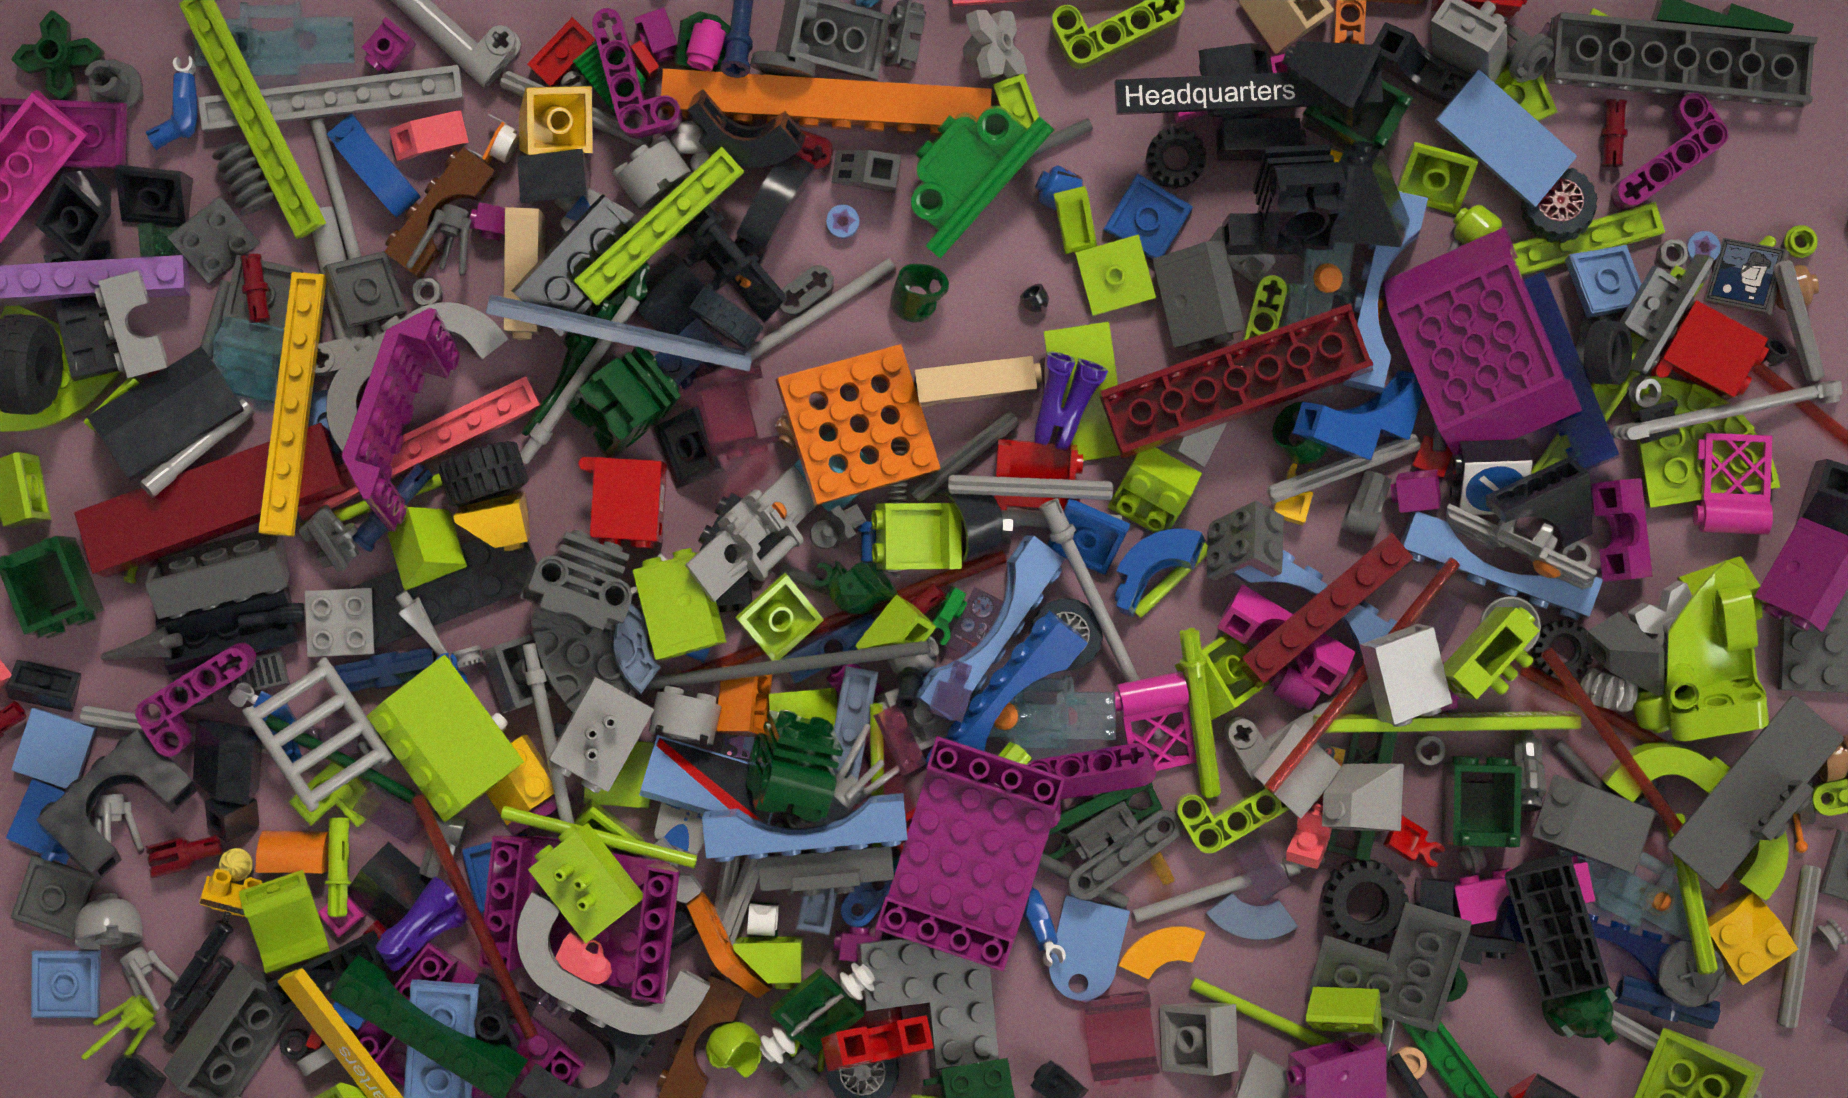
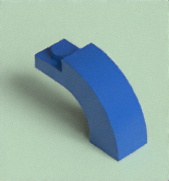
M352 113L327 133L341 155L396 218L421 198L408 179L382 151Z
M1168 529L1154 533L1133 546L1124 556L1116 570L1120 578L1126 580L1125 584L1121 583L1115 595L1116 607L1122 614L1133 617L1148 581L1160 570L1173 566L1194 570L1206 541L1202 532L1191 529Z

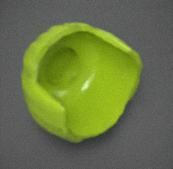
M743 1022L723 1023L711 1033L706 1044L707 1059L713 1067H723L724 1069L732 1067L741 1076L747 1078L756 1071L762 1055L760 1049L761 1040L756 1031Z

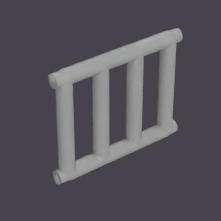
M326 657L319 660V663L316 664L317 668L255 708L253 705L246 707L242 711L309 812L315 811L320 806L319 801L378 762H388L393 758L387 746ZM326 679L336 695L273 735L263 718L321 680ZM344 706L354 723L292 763L281 746ZM362 734L372 748V751L311 791L300 774Z

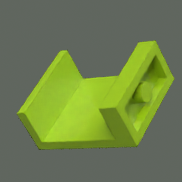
M303 870L238 891L245 917L248 918L261 955L265 973L285 970L294 963L303 960H314L323 953L330 951Z

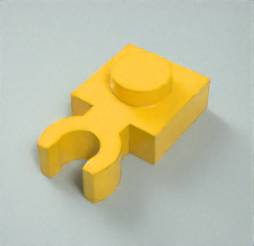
M1293 463L1287 472V479L1297 476L1295 473L1297 464ZM1307 491L1274 504L1273 510L1283 515L1285 521L1303 526L1313 492Z

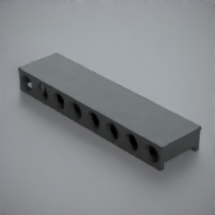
M1560 12L1551 18L1549 37L1553 40L1554 46L1553 59L1546 71V83L1683 97L1690 93H1699L1707 99L1804 108L1813 101V96H1810L1814 45L1817 44L1818 37Z

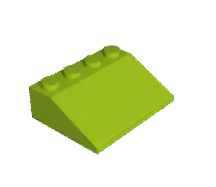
M443 655L366 716L444 823L469 807L524 763L518 752L446 655Z
M1663 1028L1634 1098H1753L1765 1068L1731 1052Z

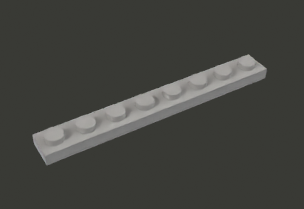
M459 65L260 90L276 123L465 100L461 67ZM224 94L198 97L201 126L204 132L240 128Z

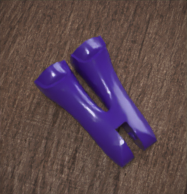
M1047 352L1044 365V392L1035 427V443L1046 446L1050 440L1054 425L1059 426L1056 435L1055 448L1064 451L1068 450L1091 396L1106 378L1108 370L1105 367L1079 358L1065 406L1061 408L1064 391L1074 368L1075 360L1073 357L1063 353Z
M433 877L408 913L396 925L386 930L380 936L376 950L390 970H399L429 941L449 929L463 927L469 919L468 913L457 902L458 897L441 879Z

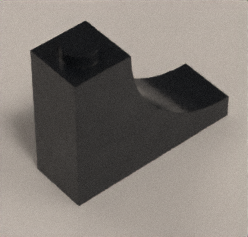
M1570 456L1486 495V506L1502 521L1507 523L1523 517H1541L1546 524L1553 526L1552 535L1564 547L1593 534L1590 473Z

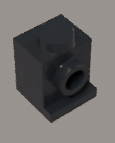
M741 577L716 600L720 613L739 611V604H744L746 608L753 602L751 578Z

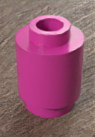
M703 19L702 23L694 24L686 51V56L688 57L687 64L702 71H712L713 66L718 64L726 32L721 29L722 25L720 23Z

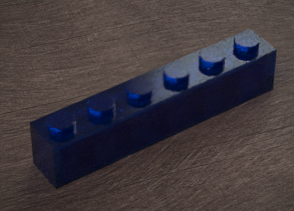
M1544 272L1524 279L1564 377L1571 381L1583 411L1554 422L1559 437L1566 435L1570 447L1565 449L1567 456L1572 457L1587 471L1618 459L1620 454Z

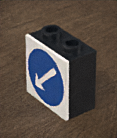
M1527 440L1460 441L1458 455H1453L1452 460L1453 473L1456 477L1455 480H1450L1449 485L1451 500H1456L1457 507L1473 515L1495 514L1486 506V495L1531 475L1533 462Z

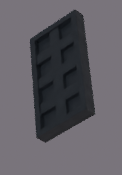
M110 241L95 243L86 261L115 259ZM63 251L43 255L45 263L73 261ZM96 296L53 299L72 380L78 381L119 371L114 353L119 352L116 339H109L104 322L110 320L106 307L100 308Z

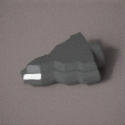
M1524 730L1513 741V765L1522 767L1521 811L1533 812L1542 809V798L1547 790L1541 740L1535 737L1532 730Z

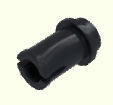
M905 667L897 677L900 685L896 705H900L899 708L903 710H913L917 706L918 692L924 683V677L918 668Z

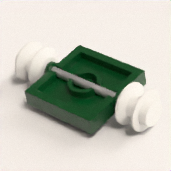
M853 963L851 965L853 972L850 975L844 972L840 973V986L820 967L769 1008L771 1016L785 1029L774 1026L772 1028L774 1036L768 1038L763 1035L761 1037L762 1045L760 1049L763 1055L770 1062L776 1061L782 1064L784 1062L783 1053H795L794 1040L796 1039L812 1055H815L823 1049L821 1038L835 1032L847 1030L865 1015L864 1010L854 999L862 1000L861 991L865 988L870 991L874 990L872 982L875 981V977L868 967L864 964L859 966Z

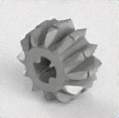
M1591 668L1586 671L1585 677L1582 678L1580 696L1586 702L1593 705L1627 712L1632 710L1634 702L1636 703L1639 686L1608 670Z

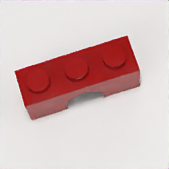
M927 1015L898 1020L890 1024L868 1029L866 1026L839 1031L821 1038L828 1072L917 1055L934 1048Z

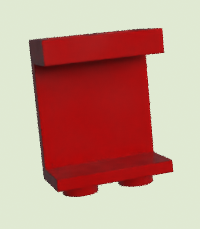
M998 439L995 477L1076 480V474H1082L1083 454H1078L1076 444H1071L1068 450L1064 451L1055 448V443H1048L1045 446L1033 441ZM994 495L1000 509L1003 511H1007V506L1039 508L1042 504L1056 499ZM1058 498L1064 510L1069 498Z

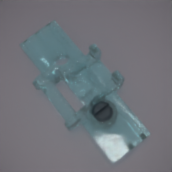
M294 1L293 5H249L248 2H240V19H224L247 66H251L249 70L252 76L298 75L300 65L355 63L353 16L303 17L301 1ZM293 18V27L284 28V31H259L252 28L251 19ZM305 32H312L317 38L315 47L310 50H304L299 46V38ZM194 36L195 66L207 67L209 64Z

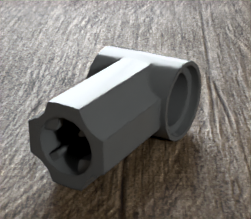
M1364 470L1353 502H1350L1344 515L1341 530L1373 540L1382 520L1383 513H1381V509L1392 479L1376 472Z
M435 810L427 832V839L429 841L421 864L420 874L430 878L437 877L444 881L448 880L457 847L461 846L466 833L468 819L454 816L444 823Z

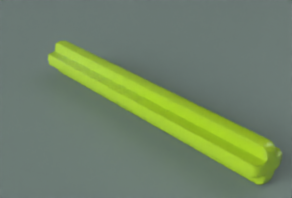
M1681 813L1671 814L1670 817L1665 819L1669 841L1686 821L1685 816ZM1672 853L1697 970L1700 975H1709L1715 973L1718 966L1698 875Z

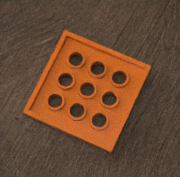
M902 344L777 377L775 380L814 506L937 472L941 469L922 407L919 406L918 395ZM873 377H882L887 382L886 392L878 393L873 390L871 386ZM841 386H852L857 393L856 400L852 402L844 400L840 395ZM817 393L825 398L826 406L823 410H816L811 407L809 403L811 394ZM883 408H891L896 412L897 422L895 424H887L882 420L881 411ZM854 416L863 418L867 425L866 431L863 433L853 431L850 426V419ZM829 425L833 427L836 433L835 440L831 442L824 441L819 435L820 426ZM901 439L906 443L907 452L905 455L898 456L891 450L892 440ZM868 447L874 450L876 453V462L874 464H866L861 460L860 451L862 448ZM830 457H841L846 465L845 471L842 473L833 472L829 467Z

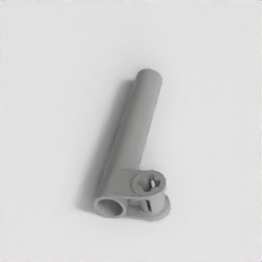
M391 0L484 89L498 79L504 68L521 50L519 36L506 26H494L477 43L431 0ZM501 37L506 38V41L509 43L506 48L502 47L498 41Z
M334 207L319 208L326 224L312 232L320 272L324 275L323 267L325 265L346 260ZM326 281L325 294L335 340L318 344L317 360H319L318 354L320 353L329 358V360L324 362L325 367L323 368L316 364L315 375L320 377L335 375L340 367L357 353L354 346L366 338L363 325L344 330L328 281Z
M1366 675L1292 722L1296 723L1311 739L1317 740L1326 733L1320 732L1313 726V715L1357 714L1374 702L1368 676ZM1242 716L1232 717L1226 722L1224 736L1236 754L1239 764L1251 781L1256 779L1251 771L1273 749L1271 744L1292 722L1264 739L1254 723ZM1238 725L1247 728L1244 731V739H1240L1237 736L1234 737L1238 733L1236 729Z

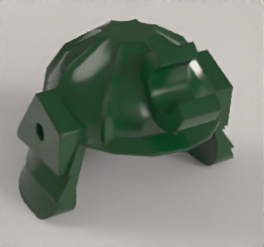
M836 559L834 568L825 562L817 563V568H824L827 571V578L823 581L816 579L815 585H828L830 598L843 611L851 614H863L872 610L874 605L882 601H890L896 594L899 596L887 574L883 570H876V563L859 562L849 571Z
M1610 986L1542 1001L1544 1018L1550 1028L1559 1036H1566L1568 1038H1571L1573 1035L1582 1038H1597L1600 1036L1608 1046L1618 1038V1035L1611 1026L1614 1015L1612 1002L1617 997L1612 992Z

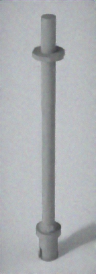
M1058 498L1042 504L1039 510L1042 512L1050 528L1051 534L1049 536L1052 542L1056 541V543L1061 544L1126 682L1140 680L1073 540L1074 532L1076 531L1074 525L1069 524ZM1145 720L1149 728L1152 725V723ZM1158 728L1152 736L1154 740L1165 736L1166 733Z

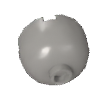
M106 893L98 895L97 900L88 903L80 910L75 921V944L83 949L100 950V944H112V950L139 944L142 941L141 938H143V926L138 910L130 902L118 899L117 894Z

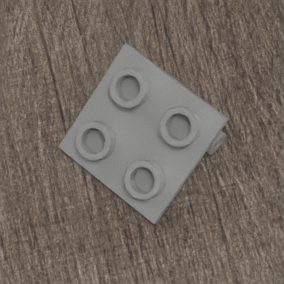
M372 588L305 591L307 657L374 654Z

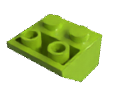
M1156 447L1136 454L1107 507L1153 533L1171 529L1190 499L1202 473Z

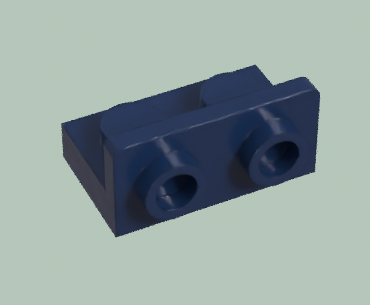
M698 317L678 334V336L723 345ZM658 352L654 356L658 362L657 366L665 376L671 377L678 388L682 387L683 390L693 385V380L699 378L696 373L705 365L708 368L715 365L663 352Z

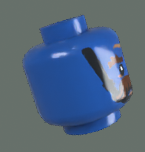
M1059 165L1051 168L1049 172L1043 170L1035 185V188L1040 190L1038 200L1042 205L1056 211L1053 194L1082 187L1083 179L1078 174Z

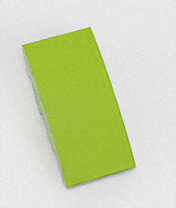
M1109 322L1044 331L1046 354L1047 352L1063 353L1073 357L1075 360L1074 368L1064 391L1061 408L1065 406L1079 358L1097 363L1108 370L1105 380L1091 396L1071 444L1077 445L1078 454H1083V461L1120 456L1100 400V391L1118 385Z

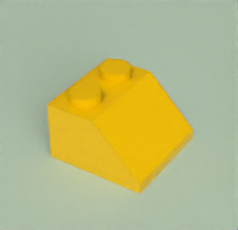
M523 735L511 742L524 763L486 792L500 816L504 806L528 812L554 795L549 767L528 735ZM504 820V822L506 823L507 826L509 825V823L512 822V821Z

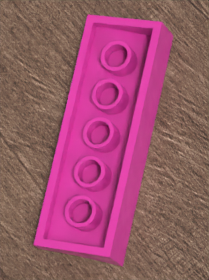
M37 89L30 94L0 132V243L88 135L86 131L68 118Z

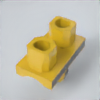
M216 869L211 877H206L199 904L224 912L221 922L228 923L231 914L244 917L245 914L238 891L262 884L261 880L249 877L241 885L230 882L232 875L229 871Z

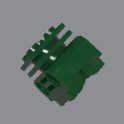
M634 347L632 352L626 353L622 359H614L593 374L587 383L577 389L575 398L567 407V410L578 423L587 429L594 425L597 427V431L593 433L597 447L606 458L616 457L635 443L649 430L651 425H656L661 418L664 419L668 416L681 397L675 381L671 377L665 376L658 368V362L654 355L648 350L644 351L641 347Z
M769 710L767 717L770 723L765 722L763 727L765 733L757 734L747 762L750 770L746 783L752 791L755 809L771 813L786 812L788 804H791V812L804 820L819 823L821 817H827L835 792L836 776L833 768H838L839 761L837 756L841 757L843 753L839 739L832 724L824 718L812 717L808 719L799 717L798 714L789 710H780V712Z

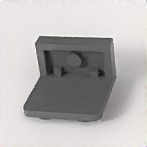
M1254 501L1212 521L1208 528L1207 577L1215 581L1248 565L1271 577L1281 574L1284 516L1260 502Z

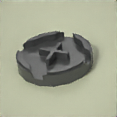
M773 51L754 52L750 64L756 70L777 76L814 78L816 69L815 63L810 60L795 57L794 61L790 60L784 53Z
M1681 940L1669 946L1661 955L1657 966V979L1663 993L1673 1002L1686 1007H1696L1712 1002L1722 991L1726 980L1724 965L1719 953L1714 950L1718 966L1717 971L1709 975H1700L1697 970L1691 940Z

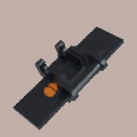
M685 179L681 180L675 188H677ZM708 205L684 227L688 235L694 240V246L689 249L691 253L682 260L688 267L699 261L706 260L717 273L713 277L714 280L706 287L717 292L730 283L758 317L766 323L787 300L785 293L757 262L759 258L755 254L746 257L720 226L725 218L721 214L717 215Z

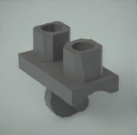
M328 504L320 507L299 529V533L305 541L312 542L316 540L320 545L321 549L317 552V559L323 568L334 566L337 572L343 571L348 567V563L359 554V550L356 547L357 544L352 538L358 531V528L354 523L344 526L341 520L336 518Z
M857 504L844 511L839 505L830 510L811 527L809 537L811 542L820 549L831 547L836 549L856 535L854 530L865 523L866 519Z
M800 1044L794 1057H791L788 1052L783 1053L784 1062L782 1064L776 1061L770 1062L764 1055L761 1056L760 1064L766 1071L772 1072L780 1065L787 1073L780 1081V1084L790 1096L800 1090H803L805 1093L821 1075L814 1068L818 1061L802 1044Z

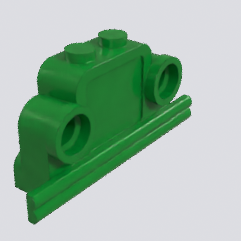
M1000 106L986 108L978 119L967 112L960 113L955 118L949 115L937 128L941 134L934 142L931 143L927 140L916 152L915 155L919 158L917 162V175L923 182L914 190L911 205L917 216L929 221L938 229L937 233L926 244V247L937 257L942 258L1055 130L1041 116L1027 129L1006 109Z

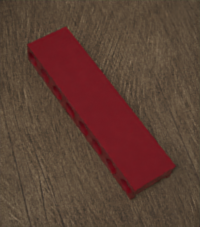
M1349 303L1100 391V400L1121 459L1372 372L1373 362L1369 357L1354 317L1352 305Z
M322 423L308 427L298 508L348 490L347 485L343 482L329 438V429L324 427ZM270 441L180 473L173 482L154 497L148 495L143 488H139L74 512L92 574L106 578L260 522Z

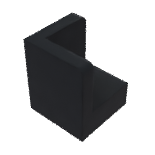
M1677 399L1633 412L1632 417L1634 423H1642L1674 416L1673 407L1679 405ZM1680 429L1649 434V437L1641 438L1640 442L1644 444L1679 433Z
M254 797L249 805L219 801L214 798L205 801L207 828L226 843L259 826L258 804Z

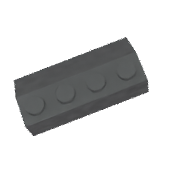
M256 531L181 550L153 560L145 585L158 619L168 616L171 619L184 616L188 611L200 608L201 610H211L223 602L231 600L242 602L254 594L262 592L273 594L281 591L288 585L290 576L284 536L266 535Z
M240 961L237 962L163 1070L177 1090L196 1098H235L241 1094L298 1011V1008L294 1007L282 1014L279 1013L266 986L267 983L274 980L263 971Z

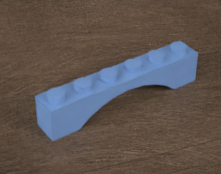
M1399 192L1410 219L1409 228L1401 247L1369 245L1368 249L1375 251L1372 262L1365 261L1361 280L1367 281L1365 294L1358 292L1354 312L1360 313L1357 325L1369 357L1372 359L1373 371L1346 380L1343 386L1379 394L1383 392L1391 360V354L1383 340L1379 326V290L1383 278L1395 258L1406 246L1419 237L1428 200L1427 197Z
M1419 511L1410 513L1400 541L1414 557L1412 561L1423 564L1424 559L1437 563L1435 569L1451 575H1454L1455 570L1467 574L1466 580L1480 586H1485L1486 582L1498 586L1497 592L1510 597H1516L1517 593L1530 597L1528 600L1530 604L1543 609H1547L1548 604L1560 608L1559 615L1578 621L1579 616L1590 617L1603 579L1595 577L1592 587L1582 590L1558 578H1547L1542 575H1518L1500 570L1483 562L1471 553L1456 537L1448 522Z
M1024 536L1006 562L1007 583L1005 597L999 615L990 631L976 647L963 657L947 665L931 669L925 677L923 685L919 688L917 700L945 720L952 721L954 717L956 719L959 718L968 706L966 700L972 691H978L987 679L985 673L992 663H998L1005 654L1006 648L1004 646L1009 638H1014L1022 630L1025 621H1023L1025 615L1029 610L1033 611L1044 597L1042 591L1048 583L1052 584L1062 572L1060 565L1065 559L1037 537Z
M1283 550L1282 573L1275 577H1271L1250 565L1231 573L1246 583H1284L1301 588L1315 596L1328 586L1321 581L1323 575L1308 565L1305 569L1293 563L1295 557ZM1362 601L1360 605H1357L1341 619L1350 632L1357 652L1361 656L1360 644L1406 628L1392 618L1388 622L1377 616L1379 610L1365 601Z
M904 793L870 796L859 808L845 817L826 825L811 828H784L769 825L748 816L739 809L705 811L702 817L706 859L714 858L715 862L732 861L735 859L734 856L748 855L749 859H760L767 857L768 853L781 852L783 856H793L800 854L801 850L814 849L817 853L834 851V847L848 846V849L859 850L867 848L870 843L880 842L882 846L891 847L900 845L902 840H907Z

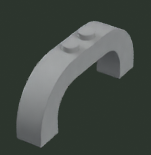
M441 302L429 304L412 311L401 320L394 316L381 326V329L384 331L374 340L369 335L354 346L357 353L340 367L331 382L326 400V418L334 442L343 453L357 414L356 398L362 384L370 377L386 329L428 308L436 309L449 333L461 338L480 361L505 343L508 338L487 315L473 307L459 303Z
M535 890L531 892L518 923V950L527 973L539 987L558 998L557 1004L571 1012H575L576 1008L588 1014L586 1019L601 1028H604L607 1024L623 1032L649 1035L661 1033L680 1025L696 1011L703 1001L711 983L682 967L672 986L666 992L665 1003L663 1004L655 1002L637 1003L627 1000L599 984L582 980L566 971L555 959L556 957L550 945L551 929L560 910L549 897Z

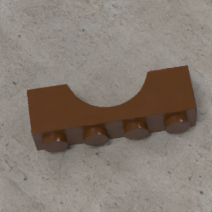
M464 147L459 152L454 151L449 156L444 165L447 169L440 178L435 177L431 180L425 189L426 197L420 205L415 203L409 209L405 216L407 222L400 231L398 229L394 230L386 240L385 245L387 248L384 253L419 279H422L440 255L433 235L413 267L409 269L406 267V264L433 221L436 209L441 210L445 204L459 199L480 201L499 176L494 169Z
M711 972L708 979L703 978L711 983L710 988L696 1011L682 1023V1027L687 1028L683 1040L676 1038L668 1057L673 1058L674 1061L670 1070L663 1069L656 1088L661 1089L658 1098H702L710 1078L702 1071L697 1061L696 1044L698 1037L706 1028L713 1024L734 1021L746 994L745 989L732 980L714 972Z

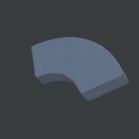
M630 604L624 623L615 625L612 644L614 658L622 677L640 695L661 667L654 661L648 648V629L644 614Z
M1231 892L1205 912L1225 931L1247 939H1272L1285 935L1298 927L1278 899L1266 905H1251L1240 901Z

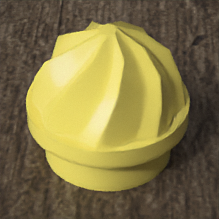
M233 848L222 855L219 868L229 871L232 875L231 881H241L250 875L253 869V860L247 851Z

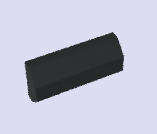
M1549 856L1525 862L1506 872L1505 880L1542 1001L1608 987L1609 981L1572 858Z

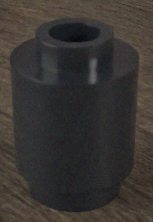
M680 905L675 910L671 945L673 950L699 933L688 908L686 909L683 905Z

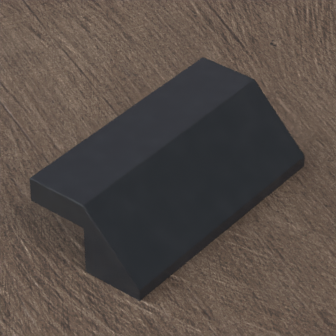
M201 346L86 417L128 480L132 481L240 414L244 409L217 366Z
M288 585L277 593L266 594L262 592L254 594L242 602H234L233 600L223 602L211 610H201L200 608L188 611L184 616L171 619L169 616L158 619L156 615L157 629L165 626L169 635L180 633L183 639L181 646L172 648L171 658L165 657V668L169 675L194 669L237 643L250 645L256 653L297 642V622L283 624L273 622L240 628L238 623V615L262 611L269 612L273 611L280 604L292 603Z

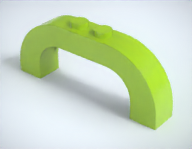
M1661 741L1642 744L1628 750L1610 765L1601 779L1624 798L1634 802L1652 780L1670 774L1684 776L1710 793L1731 767L1715 755L1709 760L1688 746ZM1786 831L1778 839L1773 838L1771 841L1760 839L1733 874L1739 882L1765 901L1770 898L1780 884L1787 867L1789 848Z

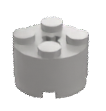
M665 135L652 142L649 146L650 148L646 144L637 148L630 154L633 161L623 163L612 172V175L640 211L646 210L661 201L663 195L669 191L672 192L681 180L691 175L688 165Z
M665 686L664 692H657L648 732L655 734L657 728L663 730V737L699 745L702 738L708 739L707 746H713L722 706L716 704L717 697L697 693V697L693 698L684 696L683 689Z

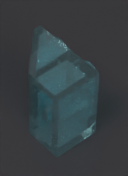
M225 317L213 340V362L235 395L275 404L284 329L260 323H250L249 321L233 317Z

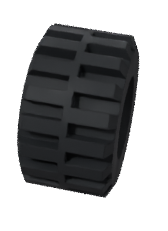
M512 441L497 442L474 448L449 457L437 466L450 506L459 507L489 500L515 491L529 481L518 444Z
M1354 859L1353 862L1349 863L1346 861L1340 864L1341 867L1338 870L1334 869L1330 873L1332 875L1328 881L1325 880L1323 884L1325 888L1324 894L1321 893L1320 901L1323 902L1322 912L1326 916L1330 927L1345 939L1353 943L1358 942L1361 945H1368V943L1372 942L1378 944L1382 943V939L1386 937L1388 939L1395 935L1393 931L1398 928L1405 902L1409 903L1408 895L1404 891L1406 887L1403 881L1398 878V875L1393 870L1374 860ZM1370 882L1380 889L1382 893V906L1373 918L1359 921L1354 919L1347 911V896L1350 890L1357 884Z

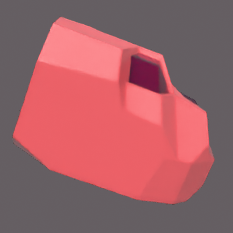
M575 930L571 931L563 940L555 958L563 969L593 984H600L609 979L612 973L611 964L608 961V957L603 954L601 943L592 939L585 944Z

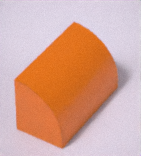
M772 674L720 681L718 705L722 706L716 732L747 737H756L758 733H765L763 727L765 722H768L767 714L769 711Z
M263 830L257 845L255 873H294L303 870L304 873L322 874L327 872L329 831Z

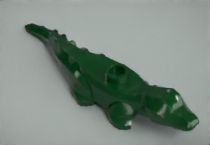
M646 261L598 306L592 303L584 315L611 321L629 295L637 301L643 299L648 291L645 284L646 274L650 271L648 262ZM567 332L563 344L568 349L556 383L522 430L524 436L530 435L536 423L540 424L599 338Z

